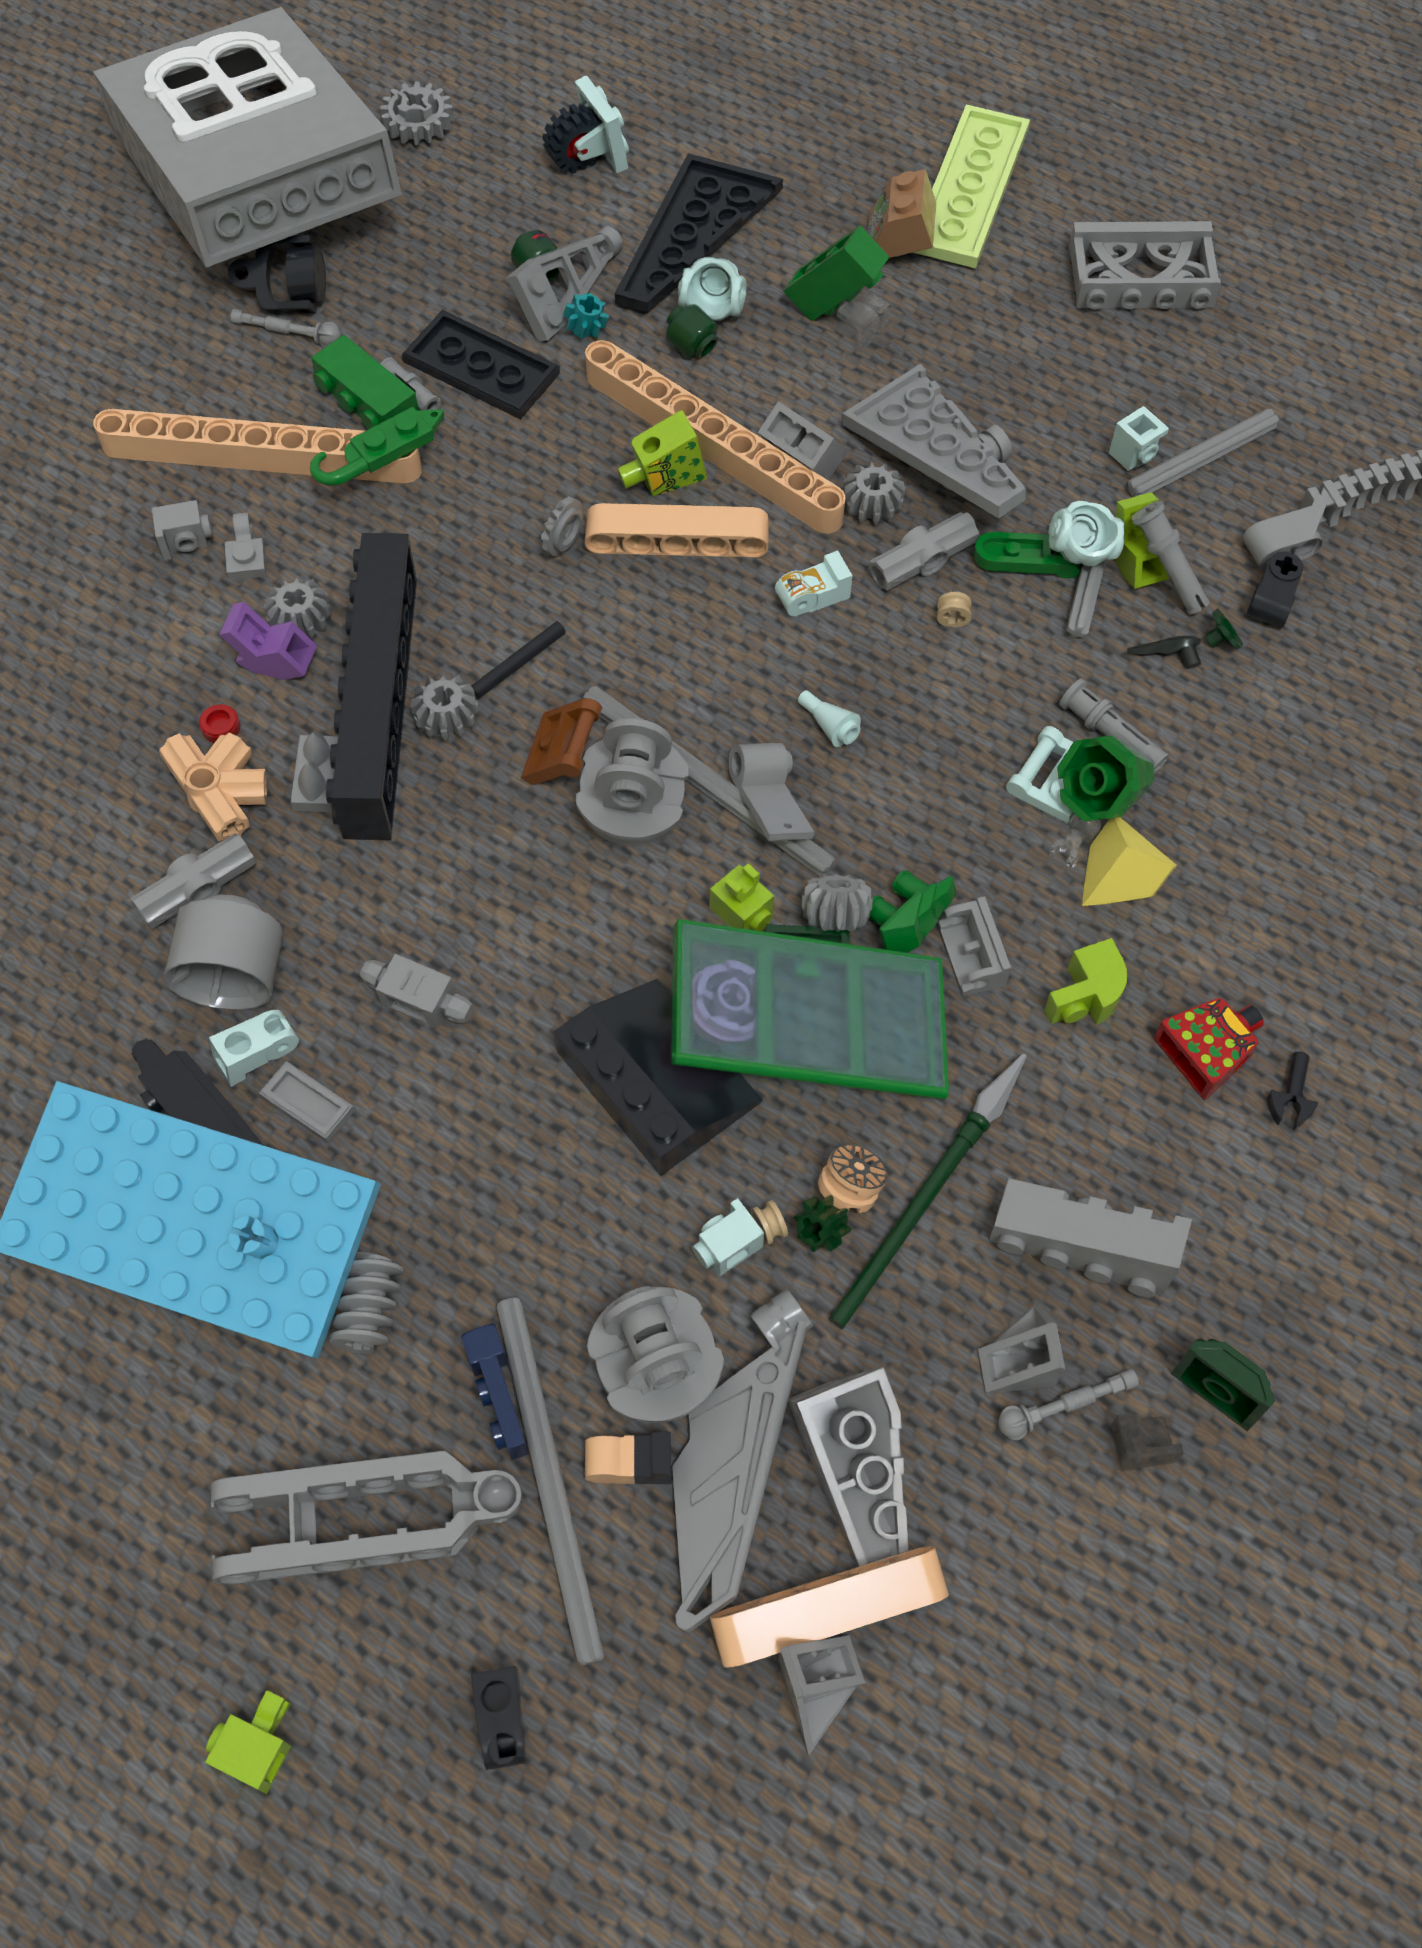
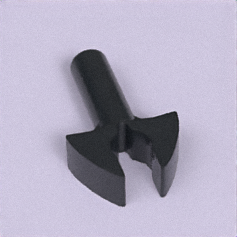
M1297 1051L1293 1053L1286 1089L1283 1092L1272 1089L1267 1096L1269 1110L1277 1125L1283 1119L1284 1106H1287L1290 1101L1293 1103V1108L1297 1112L1294 1130L1309 1119L1318 1105V1102L1307 1100L1303 1095L1310 1059L1309 1055L1305 1052Z

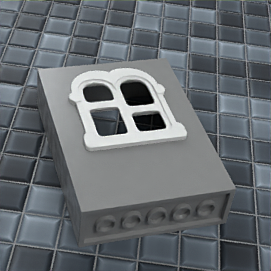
M282 7L93 71L115 136L205 267L402 195L387 129ZM278 80L286 87V90L253 102L246 101L241 93ZM227 99L233 106L228 111L199 121L192 120L187 113Z

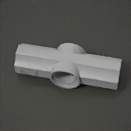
M959 512L930 529H927L925 526L913 528L903 537L900 545L869 561L868 569L873 581L880 589L887 591L919 573L923 576L935 573L945 565L948 557L976 543L980 533L976 527L975 520L968 512Z
M234 833L199 856L190 853L179 857L169 866L167 876L131 897L130 901L146 925L152 930L176 915L180 907L189 902L204 900L209 896L218 895L221 890L220 886L257 863L240 835Z

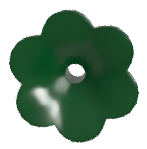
M1217 608L1212 612V616L1216 621V628L1205 635L1206 639L1212 647L1226 640L1238 650L1242 647L1243 642L1236 634V630L1231 622Z

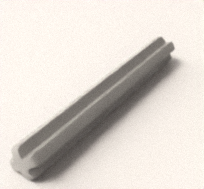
M1265 409L1130 479L1127 492L1132 497L1154 492L1275 429L1279 421L1278 415L1274 414L1272 409Z

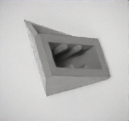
M1039 1300L992 1344L978 1348L985 1391L988 1394L1056 1386L1065 1370L1057 1324Z
M850 1635L788 1645L780 1649L778 1662L808 1756L855 1688L865 1684Z

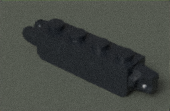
M146 1038L145 1040L137 1041L134 1048H132L133 1052L131 1054L142 1072L138 1078L146 1090L140 1094V1097L151 1111L163 1112L167 1116L263 1145L186 1051H172L166 1056L152 1039L148 1040Z

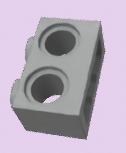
M779 401L757 432L770 444L828 481L848 452L835 438Z

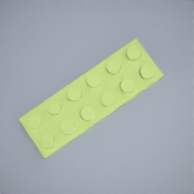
M966 104L932 188L936 200L933 248L913 253L972 268L977 267L1026 138L1030 119Z

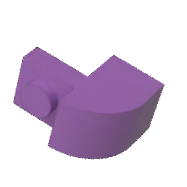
M245 602L233 604L219 634L239 652L236 662L253 673L283 680L304 676L317 648V644L292 621L270 626Z

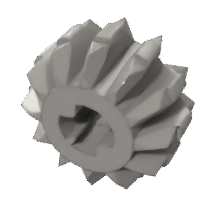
M870 461L867 468L856 465L853 473L847 474L844 480L843 492L849 517L859 515L860 524L867 519H872L874 525L877 526L880 518L890 522L894 514L900 513L903 507L905 486L904 482L900 481L898 471L888 472L886 463L881 467H875Z
M297 576L294 582L288 583L282 578L281 588L270 587V598L265 599L264 604L266 618L270 626L292 621L312 640H314V630L326 631V621L331 619L332 612L330 604H328L327 593L324 591V588H318V584L315 583L314 579L303 583V580Z
M444 672L440 680L437 681L427 676L426 686H416L415 698L411 699V711L414 714L415 725L419 730H425L430 739L441 733L442 738L446 742L449 738V733L452 732L462 738L464 733L463 727H474V716L478 715L477 712L479 711L478 701L475 699L474 689L471 687V684L464 685L459 675L451 681L448 680Z
M836 873L834 876H827L822 874L819 878H812L808 880L804 895H802L803 917L808 920L809 925L821 927L823 931H855L856 927L866 926L867 919H869L873 902L871 888L862 879H853L851 875L839 876Z

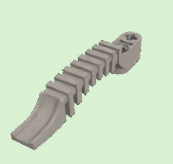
M1422 450L1416 451L1413 457L1409 453L1400 455L1398 461H1395L1394 458L1385 459L1382 466H1379L1378 463L1369 464L1366 471H1363L1362 468L1355 469L1350 477L1347 474L1339 475L1334 483L1331 479L1323 481L1319 491L1316 486L1307 489L1299 510L1262 520L1249 527L1245 531L1242 540L1260 570L1266 571L1270 559L1278 552H1291L1301 560L1316 554L1324 543V540L1317 531L1318 525L1326 522L1329 527L1338 525L1339 516H1349L1352 505L1356 510L1364 508L1366 497L1370 504L1378 503L1382 492L1385 499L1390 501L1396 498V493L1399 489L1403 499L1407 500L1413 498L1416 488L1422 499Z

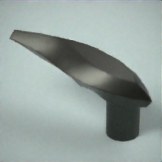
M1191 635L1176 636L1127 648V653H1162L1169 655L1181 653L1186 669H1191L1201 665L1195 648L1200 644L1201 639Z

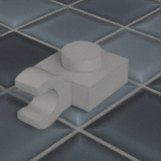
M248 513L233 514L236 541L225 542L226 573L228 579L239 580L266 577V553L263 538L253 539V527L249 523Z

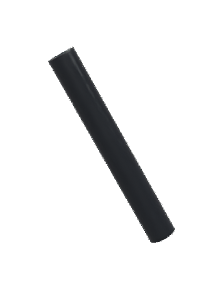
M558 621L554 622L472 684L471 687L474 689L475 697L479 700L566 633L562 624Z

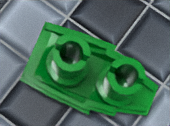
M908 870L900 872L893 881L892 889H894L893 892L896 895L905 898L907 901L899 909L879 895L873 897L872 910L868 920L880 926L879 930L885 950L908 953L921 945L957 894L952 876L945 878L937 884L932 883L929 885Z

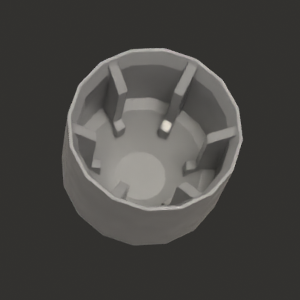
M220 894L209 896L204 900L191 901L180 907L176 916L163 979L167 987L179 997L198 1005L237 1010L260 1007L268 1003L272 995L283 938L281 925L271 915L264 912L259 905L243 897Z

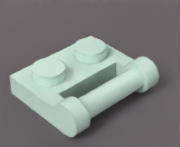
M1046 726L1038 736V745L1020 772L1012 775L1006 784V789L1013 796L1068 824L1074 812L1061 801L1060 789H1064L1063 778L1058 779L1057 767L1073 742L1064 738L1058 729ZM1053 751L1061 755L1062 757L1041 789L1033 786L1031 782L1050 753Z

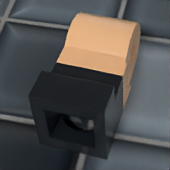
M652 1432V1435H624V1437L595 1436L586 1439L585 1480L593 1483L671 1485V1432Z

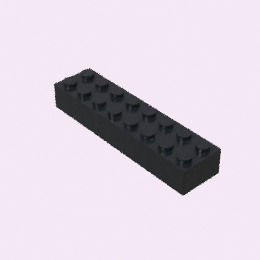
M362 533L360 549H354L353 568L354 572H357L356 580H351L349 586L350 602L353 604V612L346 613V633L350 636L349 644H343L342 665L343 668H346L345 677H339L338 697L342 701L341 710H335L334 730L335 734H338L337 744H332L330 748V765L334 769L333 779H327L326 800L327 803L333 804V824L340 826L343 839L392 840L417 577L409 534Z

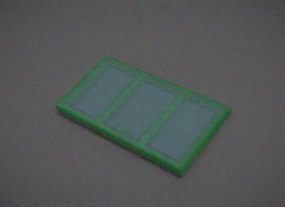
M678 919L673 926L672 1065L945 1100L949 1093L942 958Z

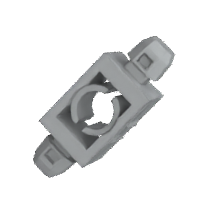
M394 954L389 965L376 960H367L360 971L361 979L365 984L376 990L383 1006L438 1028L444 1016L447 1020L456 1023H466L473 1013L472 1003L454 990L451 982L452 977L400 955Z

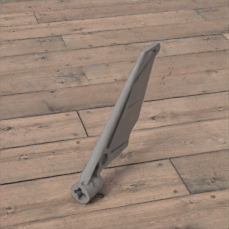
M788 1289L772 1298L771 1302L767 1305L765 1303L750 1314L772 1348L717 1387L699 1408L689 1414L690 1440L672 1466L682 1605L675 1614L678 1628L684 1632L693 1631L708 1620L711 1615L719 1612L734 1601L738 1594L806 1331L813 1327V1324ZM712 1578V1604L696 1615L690 1613Z

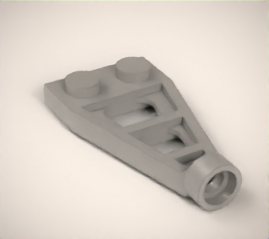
M605 226L594 236L528 259L507 277L538 341H548L568 323L569 319L563 316L566 303H572L574 294L580 296L588 293L607 262L622 249V238L614 228ZM580 253L587 268L580 279L570 260L571 257ZM555 268L559 269L568 288L560 302H558L546 277V273Z

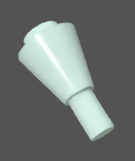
M807 690L800 694L798 703L813 714V717L835 747H841L843 744L848 745L855 741L861 729L859 714L827 702H822Z

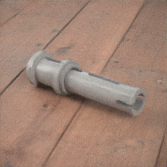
M1156 501L1137 511L1131 520L1134 525L1140 526L1147 539V550L1159 557L1185 605L1187 613L1189 615L1198 613L1202 610L1200 604L1206 608L1210 604V600L1205 595L1178 544L1180 533L1177 529H1172L1163 512L1165 509L1164 503Z
M1083 678L1073 683L1060 700L1059 706L1064 710L1069 708L1085 721L1084 726L1088 730H1098L1105 736H1114L1143 754L1153 763L1154 774L1166 763L1169 754L1157 747L1140 731L1113 711L1114 706L1109 699L1102 700L1086 687L1087 682Z

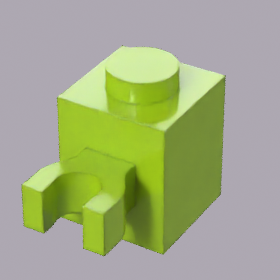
M749 863L744 867L739 864L710 888L709 908L730 927L763 931L773 919L774 895L759 882L760 873Z
M267 1690L251 1724L230 1714L226 1723H219L212 1732L206 1746V1751L210 1754L205 1763L267 1794L291 1748V1745L273 1736L276 1728L284 1718L290 1703Z

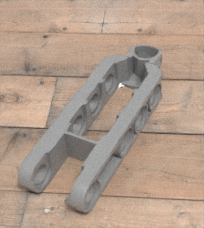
M446 1451L219 1479L211 1483V1510L230 1513L289 1505L290 1542L251 1547V1552L222 1557L213 1555L212 1580L216 1584H239L457 1556L478 1530V1525L501 1523L510 1520L518 1513L522 1505L521 1489L515 1478L507 1472L489 1470L471 1473ZM444 1485L452 1489L454 1518L451 1522L445 1523V1528L409 1532L407 1528L397 1529V1534L361 1538L359 1534L349 1535V1540L317 1544L315 1502Z

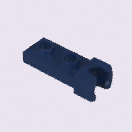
M495 1323L462 1334L461 1338L474 1376L483 1374V1378L475 1380L483 1406L493 1404L498 1419L489 1423L497 1449L501 1450L507 1447L511 1461L528 1455L527 1445L501 1367L507 1366L508 1362Z

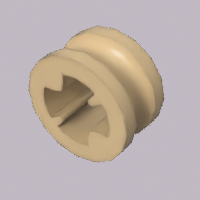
M948 592L941 595L937 603L939 609L937 612L938 622L943 626L963 627L971 621V598L961 592Z
M773 1200L766 1202L764 1209H759L758 1207L751 1209L753 1219L764 1232L763 1242L766 1245L772 1244L773 1238L776 1236H780L782 1239L788 1237L784 1218Z

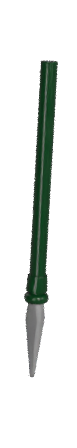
M1026 1054L1019 1056L1002 1074L979 1093L973 1111L966 1115V1121L963 1122L955 1135V1140L829 1317L831 1323L840 1329H844L968 1150L973 1148L984 1132L988 1131L990 1123L1002 1114L1024 1064Z

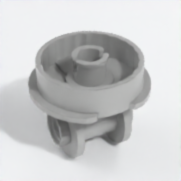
M639 718L619 719L608 724L605 728L603 739L585 751L582 759L585 766L580 778V792L576 793V807L589 827L605 840L624 846H638L654 842L665 836L680 822L683 813L684 781L688 779L689 766L682 755L672 747L670 734L658 724Z
M644 1286L625 1293L607 1306L600 1314L591 1329L587 1349L590 1359L596 1361L597 1371L607 1394V1401L614 1411L639 1422L663 1423L692 1413L711 1396L721 1378L724 1358L721 1349L715 1347L711 1329L702 1316L703 1308L695 1297L674 1288Z

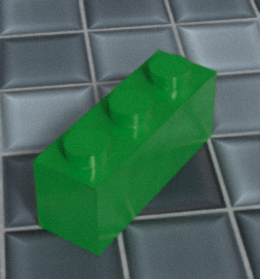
M859 225L801 266L783 292L809 320L813 321L822 314L828 317L840 306L843 300L847 303L851 302L864 286L867 289L872 288L882 278L884 273L881 269L889 256L864 228Z
M342 335L311 357L315 373L313 374V379L317 387L322 392H330L336 397L346 412H354L360 417L367 429L411 407L419 411L416 393L347 336Z

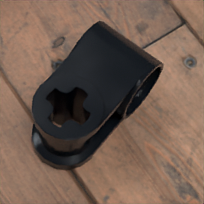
M1284 551L1272 556L1265 574L1255 590L1246 616L1279 628L1284 627L1296 597L1294 595L1303 572L1302 560L1297 555Z

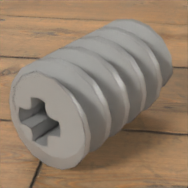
M369 1252L356 1253L348 1275L349 1279L346 1280L342 1292L346 1296L340 1298L337 1306L341 1314L336 1315L333 1320L334 1328L338 1331L330 1335L329 1342L331 1345L351 1353L373 1354L375 1352V1345H386L389 1343L388 1336L379 1333L378 1328L391 1327L393 1325V1320L382 1315V1310L396 1309V1301L387 1298L386 1293H397L400 1291V1284L390 1280V1276L403 1275L404 1267L394 1263L385 1256Z

